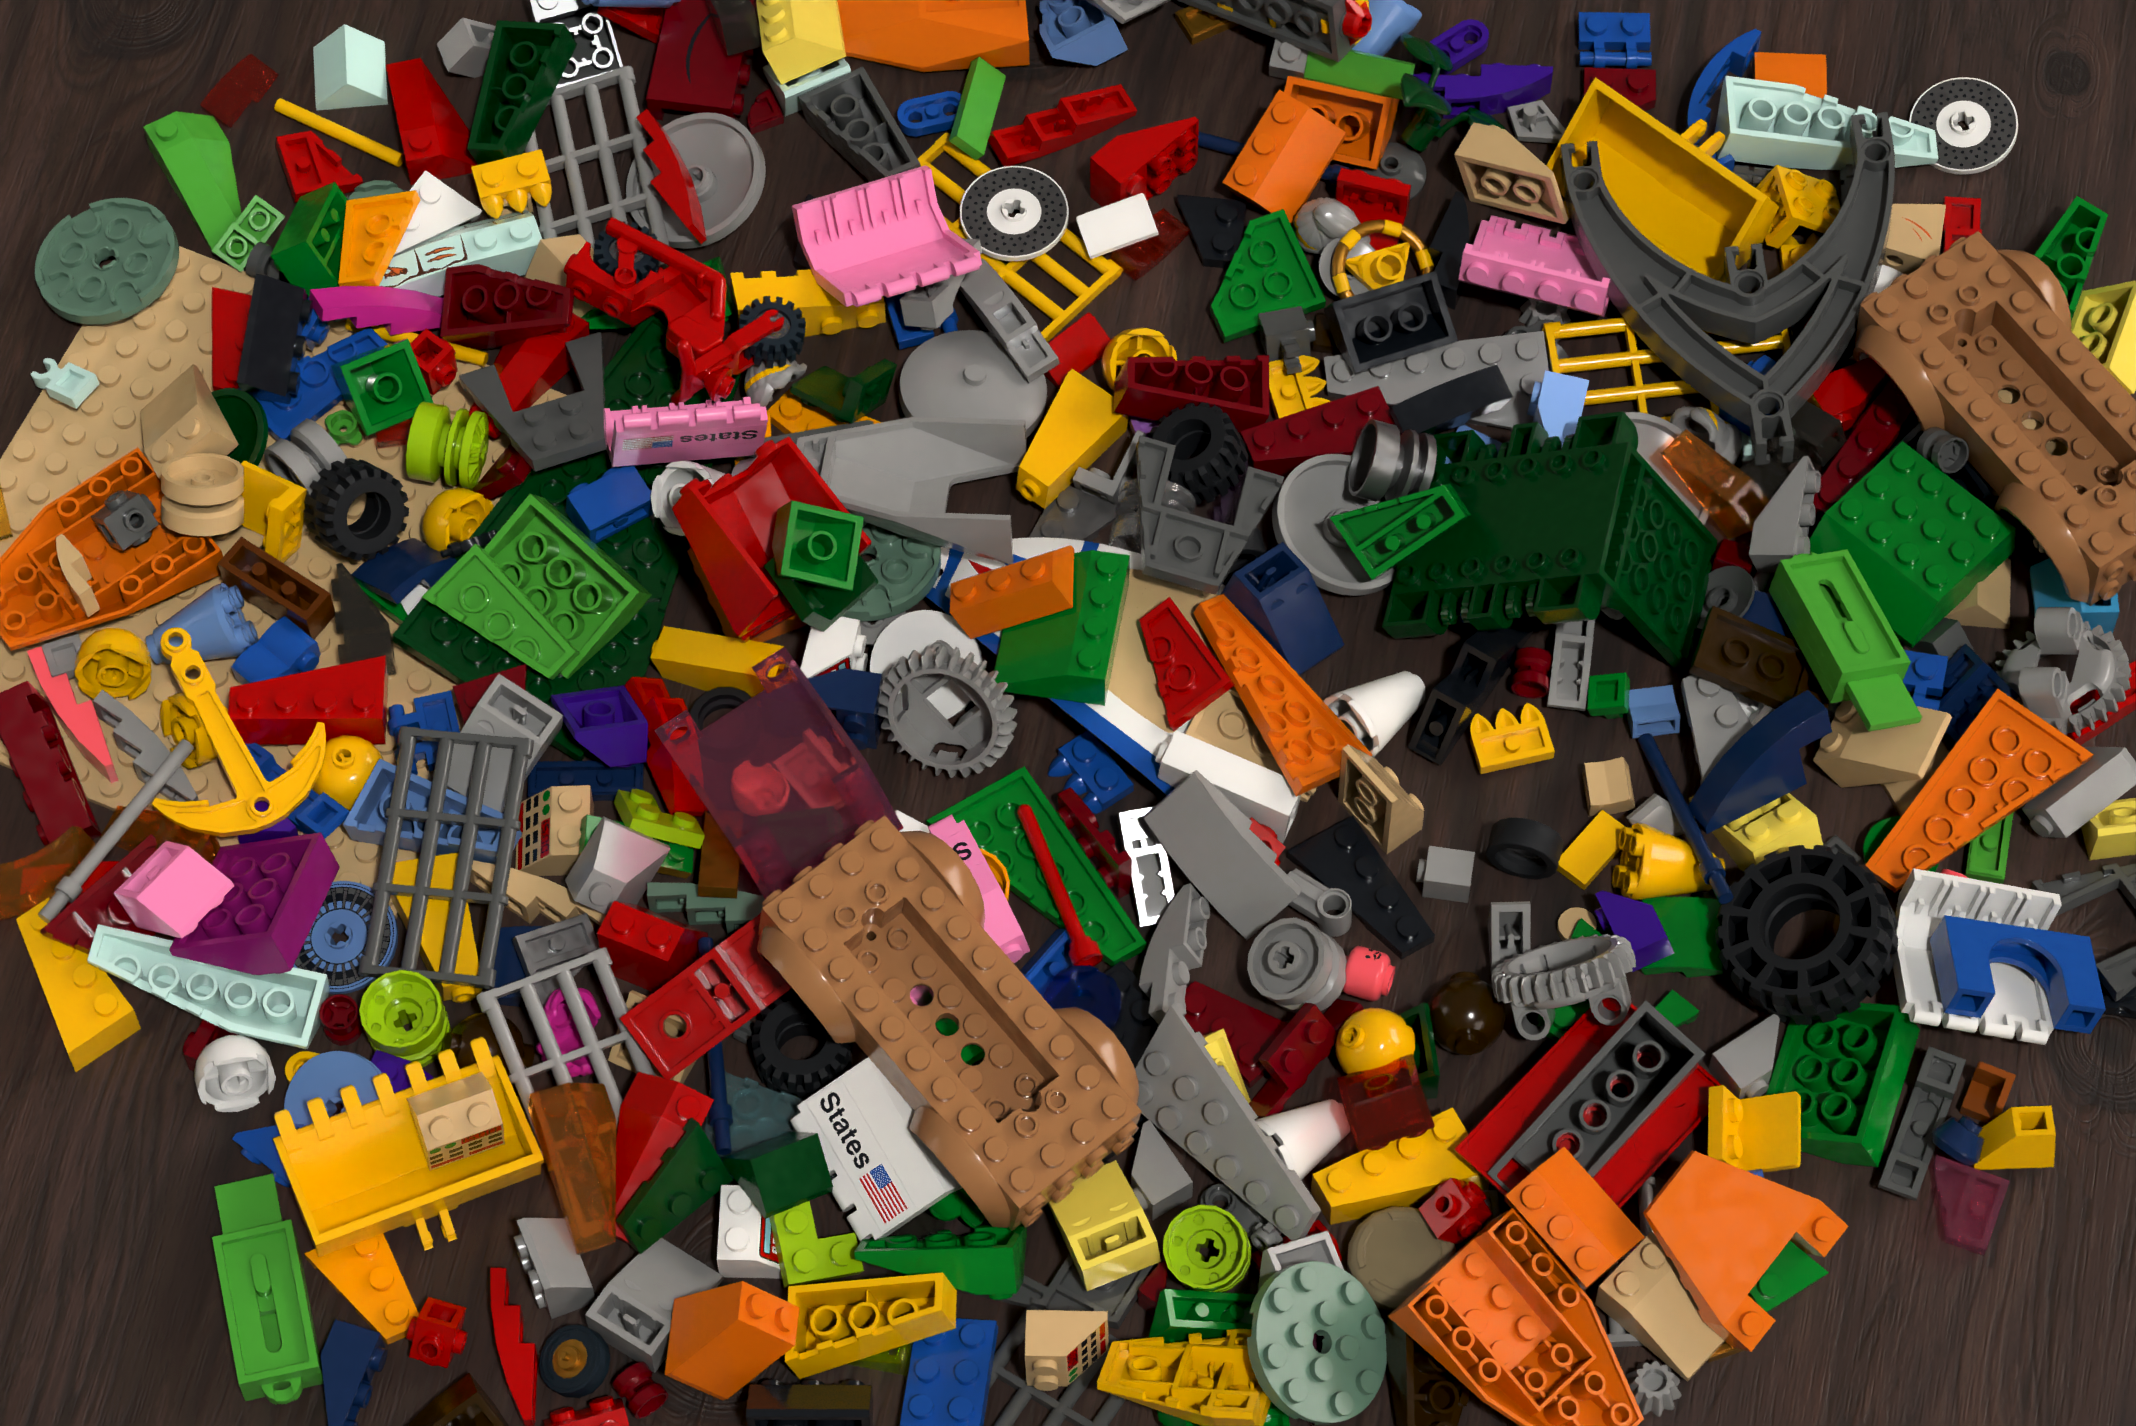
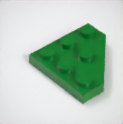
M1284 209L1250 220L1240 246L1228 267L1223 283L1211 304L1210 313L1224 343L1259 331L1258 313L1301 306L1305 315L1325 307V297Z

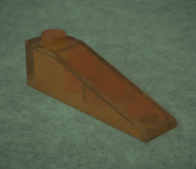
M568 1082L531 1093L528 1111L576 1254L579 1255L615 1244L616 1117L605 1085Z

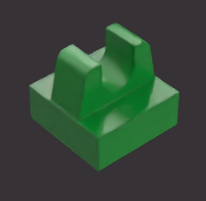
M1627 673L1589 676L1587 710L1591 716L1604 715L1607 719L1623 718V714L1629 712L1630 678Z

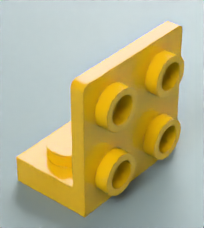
M1775 165L1756 187V189L1771 198L1770 200L1779 206L1765 236L1766 245L1777 249L1795 232L1799 225L1825 233L1841 209L1833 184L1824 179L1820 180L1805 175L1795 169L1791 170Z
M243 461L240 463L244 467V492L241 494L244 498V523L241 526L263 535L265 552L284 563L301 547L305 510L304 502L307 489L252 463Z
M1724 1085L1709 1087L1708 1156L1745 1171L1762 1169L1763 1173L1799 1168L1801 1165V1096L1796 1091L1739 1099Z

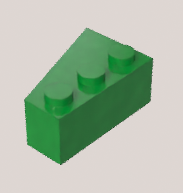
M1449 483L1331 516L1330 519L1371 580H1373L1471 514Z
M1789 1241L1748 1293V1296L1769 1313L1818 1282L1829 1272L1793 1242Z

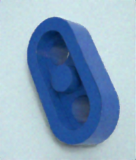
M945 91L903 102L897 111L900 130L908 136L918 137L952 129L962 94L955 91ZM948 112H953V113H955V114L949 115V116L945 115V114L948 113ZM920 120L921 122L913 123L911 121Z

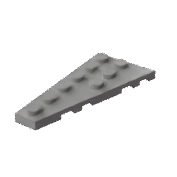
M1544 331L1461 340L1353 374L1342 355L1324 357L1328 396L1343 398L1379 386L1388 406H1394L1410 397L1455 378L1498 365L1513 397L1500 410L1470 418L1466 423L1485 427L1490 425L1511 429V432L1513 425L1533 422L1534 416L1527 415L1534 383L1535 381L1542 382L1545 370L1549 371Z
M1177 1002L1170 1005L1135 1068L1139 1082L1137 1106L1142 1111L1141 1114L1291 1241L1306 1237L1321 1212L1320 1207L1294 1170H1289L1276 1152L1279 1147L1271 1135L1268 1137L1264 1135L1255 1121L1258 1116L1224 1066L1217 1065L1204 1047L1208 1044L1200 1031L1195 1033L1184 1017L1187 1012L1181 1003Z

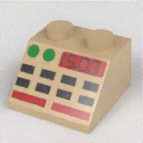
M590 785L551 786L521 802L518 821L521 822L520 830L522 835L516 845L515 869L536 876H563L569 874L580 856L581 820L587 814L594 816V802Z
M482 1072L407 1098L430 1171L505 1144L503 1122L494 1092Z
M1026 1310L1025 1368L1027 1386H1034L1036 1389L1043 1391H1052L1057 1389L1058 1386L1067 1387L1109 1350L1108 1311Z

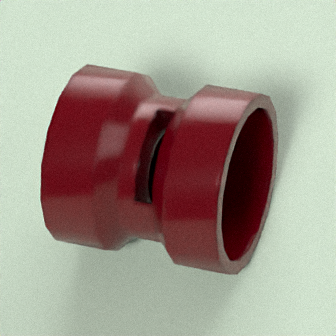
M1526 647L1516 651L1514 666L1517 669V673L1512 678V691L1518 696L1530 699L1542 698L1548 695L1550 680L1547 673L1552 668V655L1546 650L1535 647Z
M338 994L327 998L322 1003L319 1010L320 1020L327 1039L333 1044L340 1046L354 1043L363 1031L359 1009L355 1000L350 996Z
M645 1362L631 1365L620 1373L612 1384L617 1394L628 1400V1408L636 1419H642L651 1415L668 1398V1393L664 1387L653 1381L652 1371Z

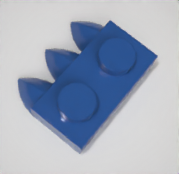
M1089 730L1060 747L1058 755L1053 759L1048 768L1047 775L1049 777H1063L1072 774L1065 783L1063 791L1071 787L1077 795L1088 792L1082 801L1094 814L1104 811L1134 791L1132 781Z

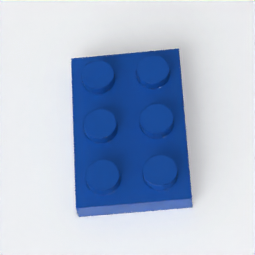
M956 1318L955 1329L913 1342L900 1426L984 1425L998 1335L996 1321Z

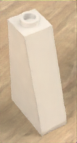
M1177 730L1170 743L1165 740L1163 741L1155 759V762L1160 763L1158 774L1160 780L1176 788L1197 770L1248 818H1254L1259 824L1271 828L1277 834V840L1282 844L1284 843L1296 817L1301 794L1295 796L1284 775Z

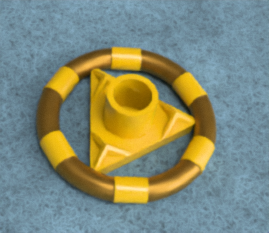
M1380 219L1358 224L1350 229L1338 242L1333 255L1332 279L1337 294L1341 300L1355 296L1351 291L1345 268L1369 291L1404 281L1410 247L1415 252L1421 275L1433 272L1434 264L1429 254V249L1414 231L1401 223ZM1382 233L1400 238L1405 242L1346 260L1351 249L1361 238L1369 234Z

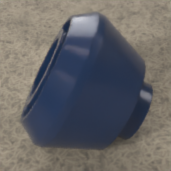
M1962 1115L1960 1120L1951 1117L1932 1131V1142L1957 1161L1966 1166H1971L1978 1163L1984 1138L1979 1133L1983 1128L1965 1115Z

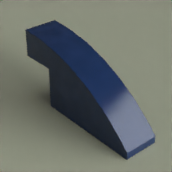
M1804 691L1762 718L1722 756L1707 775L1688 806L1697 825L1706 834L1807 784L1799 749L1832 732L1827 708L1810 691Z

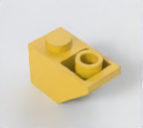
M2052 1105L2011 1107L1982 1127L1983 1129L1979 1135L1984 1138L1979 1162L1973 1164L1974 1170L2054 1167L2056 1132Z

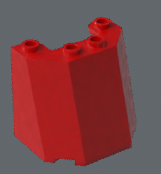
M789 436L777 443H774L773 440L765 442L754 452L757 458L745 471L735 476L727 473L713 485L708 479L701 482L698 478L693 479L679 491L682 497L672 507L733 631L744 642L755 638L797 614L764 567L774 557L772 542L777 510L793 500L849 513ZM863 530L859 546L860 555L871 545L870 538Z

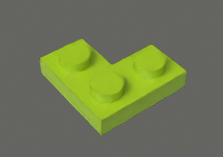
M618 789L614 805L626 827L651 838L697 849L701 848L705 834L695 817L684 812H675L674 815L661 812L653 795L644 790L632 789L631 792Z
M810 1201L769 1217L784 1288L858 1275L864 1271L862 1261L855 1260L854 1251L858 1247L855 1232L818 1239Z

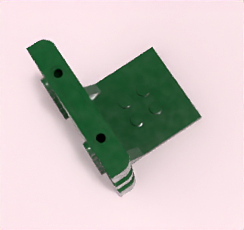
M1623 411L1580 416L1575 434L1567 435L1564 438L1563 445L1559 436L1548 437L1549 434L1538 422L1513 425L1510 441L1502 443L1498 452L1495 444L1485 445L1484 441L1474 430L1433 435L1437 444V457L1429 489L1450 483L1471 515L1398 564L1382 626L1394 639L1442 635L1446 632L1448 625H1454L1459 621L1458 617H1460V614L1464 623H1471L1477 630L1486 631L1509 628L1513 619L1520 618L1524 614L1525 606L1529 617L1537 616L1544 624L1594 620L1600 612L1601 605L1619 610L1676 671L1689 670L1698 632L1697 625L1701 618L1709 582V573L1711 572L1718 540L1638 453V433L1636 427ZM1446 457H1448L1452 463L1445 464Z

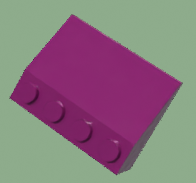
M322 833L221 846L212 865L229 878L234 887L224 896V900L219 906L211 909L198 922L197 928L192 933L184 936L182 939L175 937L169 949L172 956L252 975L281 974L291 971L340 868Z

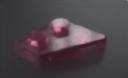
M1936 1155L1933 1171L1946 1243L1984 1256L2010 1181Z

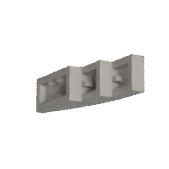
M1595 619L1556 624L1547 707L1585 711Z
M101 690L93 700L98 717L115 728L113 734L118 748L135 759L133 764L138 779L146 784L169 756L170 752L158 736L131 710L104 690ZM181 766L159 791V793L171 801H199Z

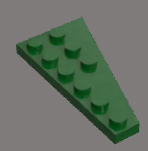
M1025 766L926 820L927 826L951 814L956 823L964 820L978 847L995 855L1006 867L1010 880L1009 890L1059 928L1063 929L1065 925L1017 814L1020 805H1029L1034 812L1086 936H1090L1092 941L1098 943L1103 955L1102 960L1113 967L1121 960L1125 962L1147 949L1146 941Z

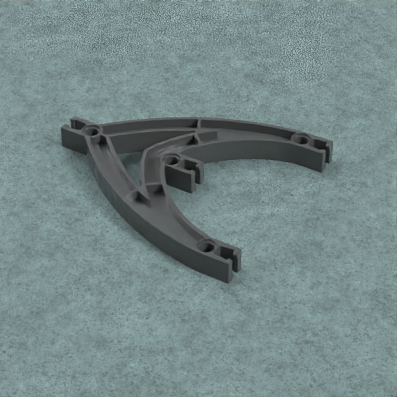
M1888 112L1877 113L1876 131H1872L1873 137L1864 138L1861 130L1862 124H1866L1865 115H1851L1849 138L1855 174L1844 204L1818 242L1792 266L1770 280H1767L1762 243L1751 244L1750 262H1746L1747 269L1741 271L1736 268L1735 264L1736 255H1739V247H1725L1724 274L1726 283L1703 275L1673 259L1642 235L1613 200L1602 178L1597 141L1587 142V158L1583 160V166L1573 167L1571 163L1572 153L1575 152V145L1573 143L1561 144V173L1568 213L1578 241L1598 281L1602 282L1603 277L1610 279L1607 295L1614 306L1642 341L1671 370L1709 401L1749 426L1755 465L1770 463L1769 454L1766 455L1767 439L1775 437L1779 438V446H1782V463L1793 462L1794 436L1791 418L1818 389L1840 359L1857 330L1860 304L1868 295L1874 292L1886 253L1894 194L1895 153ZM1816 309L1790 348L1765 375L1735 357L1704 332L1707 331L1733 340L1756 344L1782 332Z

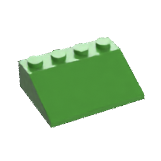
M534 494L527 496L483 549L580 653L560 672L567 679L618 634L652 596L545 498Z

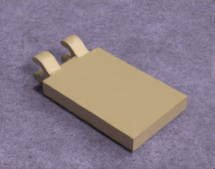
M1232 687L1196 714L1184 733L1283 775L1235 687ZM1317 787L1301 794L1300 800L1308 802L1311 795H1314Z

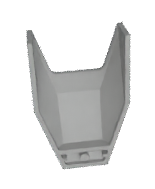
M909 417L797 438L796 446L850 514L862 516L865 522L909 538L1006 564L1013 563L1011 515L946 513L949 490L954 484L1018 472L1019 466L1027 452L1025 420Z

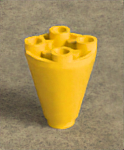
M1636 823L1631 828L1623 827L1621 829L1618 844L1622 853L1620 865H1616L1613 870L1612 885L1614 888L1621 889L1623 897L1638 900L1704 892L1712 889L1711 885L1704 882L1699 872L1700 863L1689 842L1647 824ZM1718 858L1725 869L1724 859Z

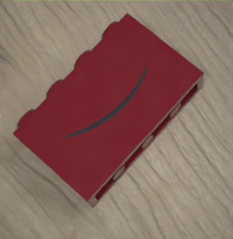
M681 0L666 8L646 97L647 109L656 120H663L665 109L696 113H718L733 119L736 118V115H742L744 108V94H741L742 85L748 86L751 71L750 65L747 64L748 56L755 55L757 36L753 35L754 28L759 27L756 0Z

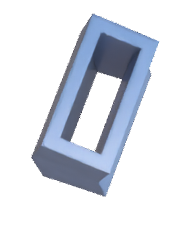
M1673 685L1630 690L1629 712L1626 713L1632 739L1639 738L1646 733H1650L1652 736L1679 733L1680 714L1675 700Z

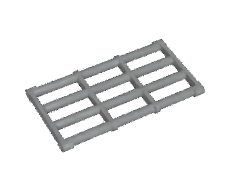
M632 66L614 69L613 71L554 90L547 106L551 105L562 155L545 160L548 173L565 168L575 215L554 221L550 202L547 207H543L536 202L540 221L538 228L543 239L555 238L557 234L578 228V233L587 242L591 243V247L594 249L595 239L591 223L614 217L628 225L626 212L646 206L652 234L656 235L658 241L669 246L660 205L662 196L650 182L654 179L650 158L643 150L647 146L646 142L649 140L648 133L636 119L640 111L634 89L636 79ZM619 83L630 134L609 140L599 89ZM585 94L596 145L575 151L565 100ZM535 130L525 148V153L539 150ZM633 147L643 193L622 199L612 153ZM599 158L609 204L588 210L578 164ZM660 261L659 267L663 269L669 267Z
M607 947L599 948L585 956L502 987L481 992L476 996L482 1013L487 1014L511 1074L508 1076L511 1084H515L540 1146V1151L546 1161L568 1216L567 1224L573 1238H580L582 1235L602 1227L604 1222V1216L589 1222L586 1221L559 1154L560 1150L581 1143L606 1204L611 1175L596 1137L618 1128L619 1108L623 1099L603 1050L625 1042L636 1072L639 1071L655 1076L646 1053L619 1019L629 1010L611 969L613 962ZM592 963L621 1032L600 1041L597 1038L571 974V971ZM555 977L584 1045L582 1048L563 1055L534 986ZM517 991H520L547 1058V1061L526 1069L497 1000ZM586 1056L589 1057L614 1119L591 1128L566 1064ZM549 1070H552L577 1133L556 1142L553 1139L529 1079Z

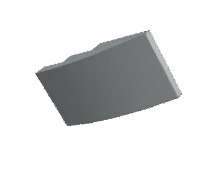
M1197 770L1144 817V820L1188 879L1246 940L1250 939L1295 900L1302 890L1294 880L1274 863L1277 854L1249 829L1252 821Z

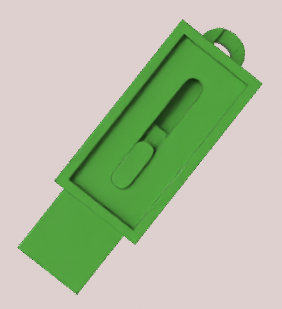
M1848 549L1821 554L1810 552V554L1801 553L1795 554L1790 559L1780 560L1768 591L1829 702L1836 703L1851 700L1868 732L1920 723L1922 715L1903 683L1911 661Z
M273 1173L214 1186L223 1234L213 1236L212 1240L239 1387L245 1401L266 1397L267 1400L275 1405L296 1401L300 1397L303 1388L323 1384V1375L300 1247L292 1220L283 1221Z

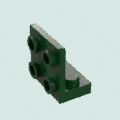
M883 359L871 367L868 366L855 377L852 376L850 378L827 366H822L792 384L790 393L800 397L804 404L819 407L831 413L832 417L836 420L852 424L886 402L897 364Z
M858 553L854 586L851 592L778 576L774 557L764 565L801 621L823 632L878 584V579L860 553Z

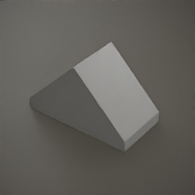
M1530 901L1491 902L1487 925L1491 973L1505 959L1513 958L1514 954L1525 953L1526 949L1530 950Z

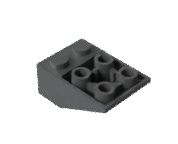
M526 0L532 22L565 24L577 43L555 89L623 67L610 20L597 13L598 6H593L592 4L585 5L581 0Z

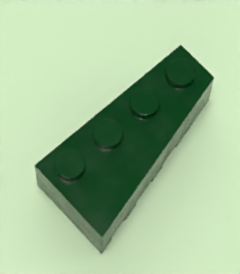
M497 20L467 147L478 165L523 154L577 46L565 24Z

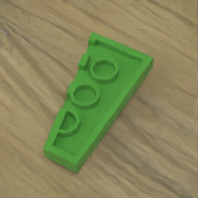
M474 544L422 596V598L438 606L458 621L477 631L480 635L502 647L511 655L549 679L553 680L580 654L480 545Z

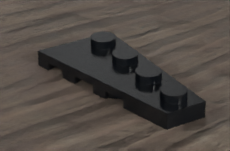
M1353 815L1287 851V858L1296 866L1300 865L1311 875V878L1329 889L1339 888L1349 894L1352 900V913L1366 924L1365 928L1401 960L1434 942L1435 934Z

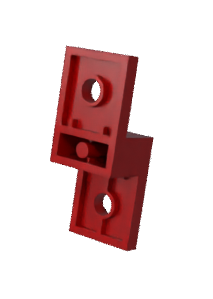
M761 913L619 1018L663 1078H673L792 988L764 956L762 958L756 951L760 938L758 931ZM679 1015L685 1020L686 1031L682 1036L673 1037L666 1032L665 1021L668 1016Z

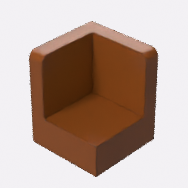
M1979 1061L1959 1113L1988 1124L2002 1114L2016 1075Z

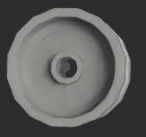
M306 418L290 431L291 441L280 438L264 451V456L273 474L306 488V495H311L313 489L309 486L313 480L319 481L321 477L318 473L324 468L331 470V463L335 461L344 463L347 457L335 440L314 420ZM305 503V510L309 509V505Z
M1296 917L1284 918L1266 926L1254 939L1248 953L1247 971L1252 985L1261 995L1275 1002L1283 1009L1296 1014L1305 1003H1312L1322 1011L1328 1008L1341 995L1346 983L1347 959L1343 948L1332 937L1321 932L1311 923Z

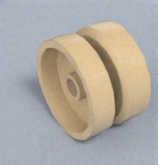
M193 453L170 459L161 467V491L164 494L161 502V521L168 529L190 536H214L233 531L244 523V498L241 495L244 492V467L239 461L228 456L213 453Z

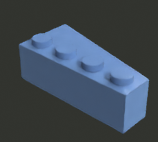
M379 758L343 823L351 840L383 846L388 820L385 817L386 808H390L397 766ZM411 773L405 809L428 810L432 786L431 781ZM447 789L443 813L465 815L468 798ZM482 804L480 817L503 819V813ZM403 820L399 849L421 851L425 822ZM441 824L436 855L459 852L463 826ZM478 829L473 860L496 864L501 830ZM521 830L516 831L514 848L522 835Z

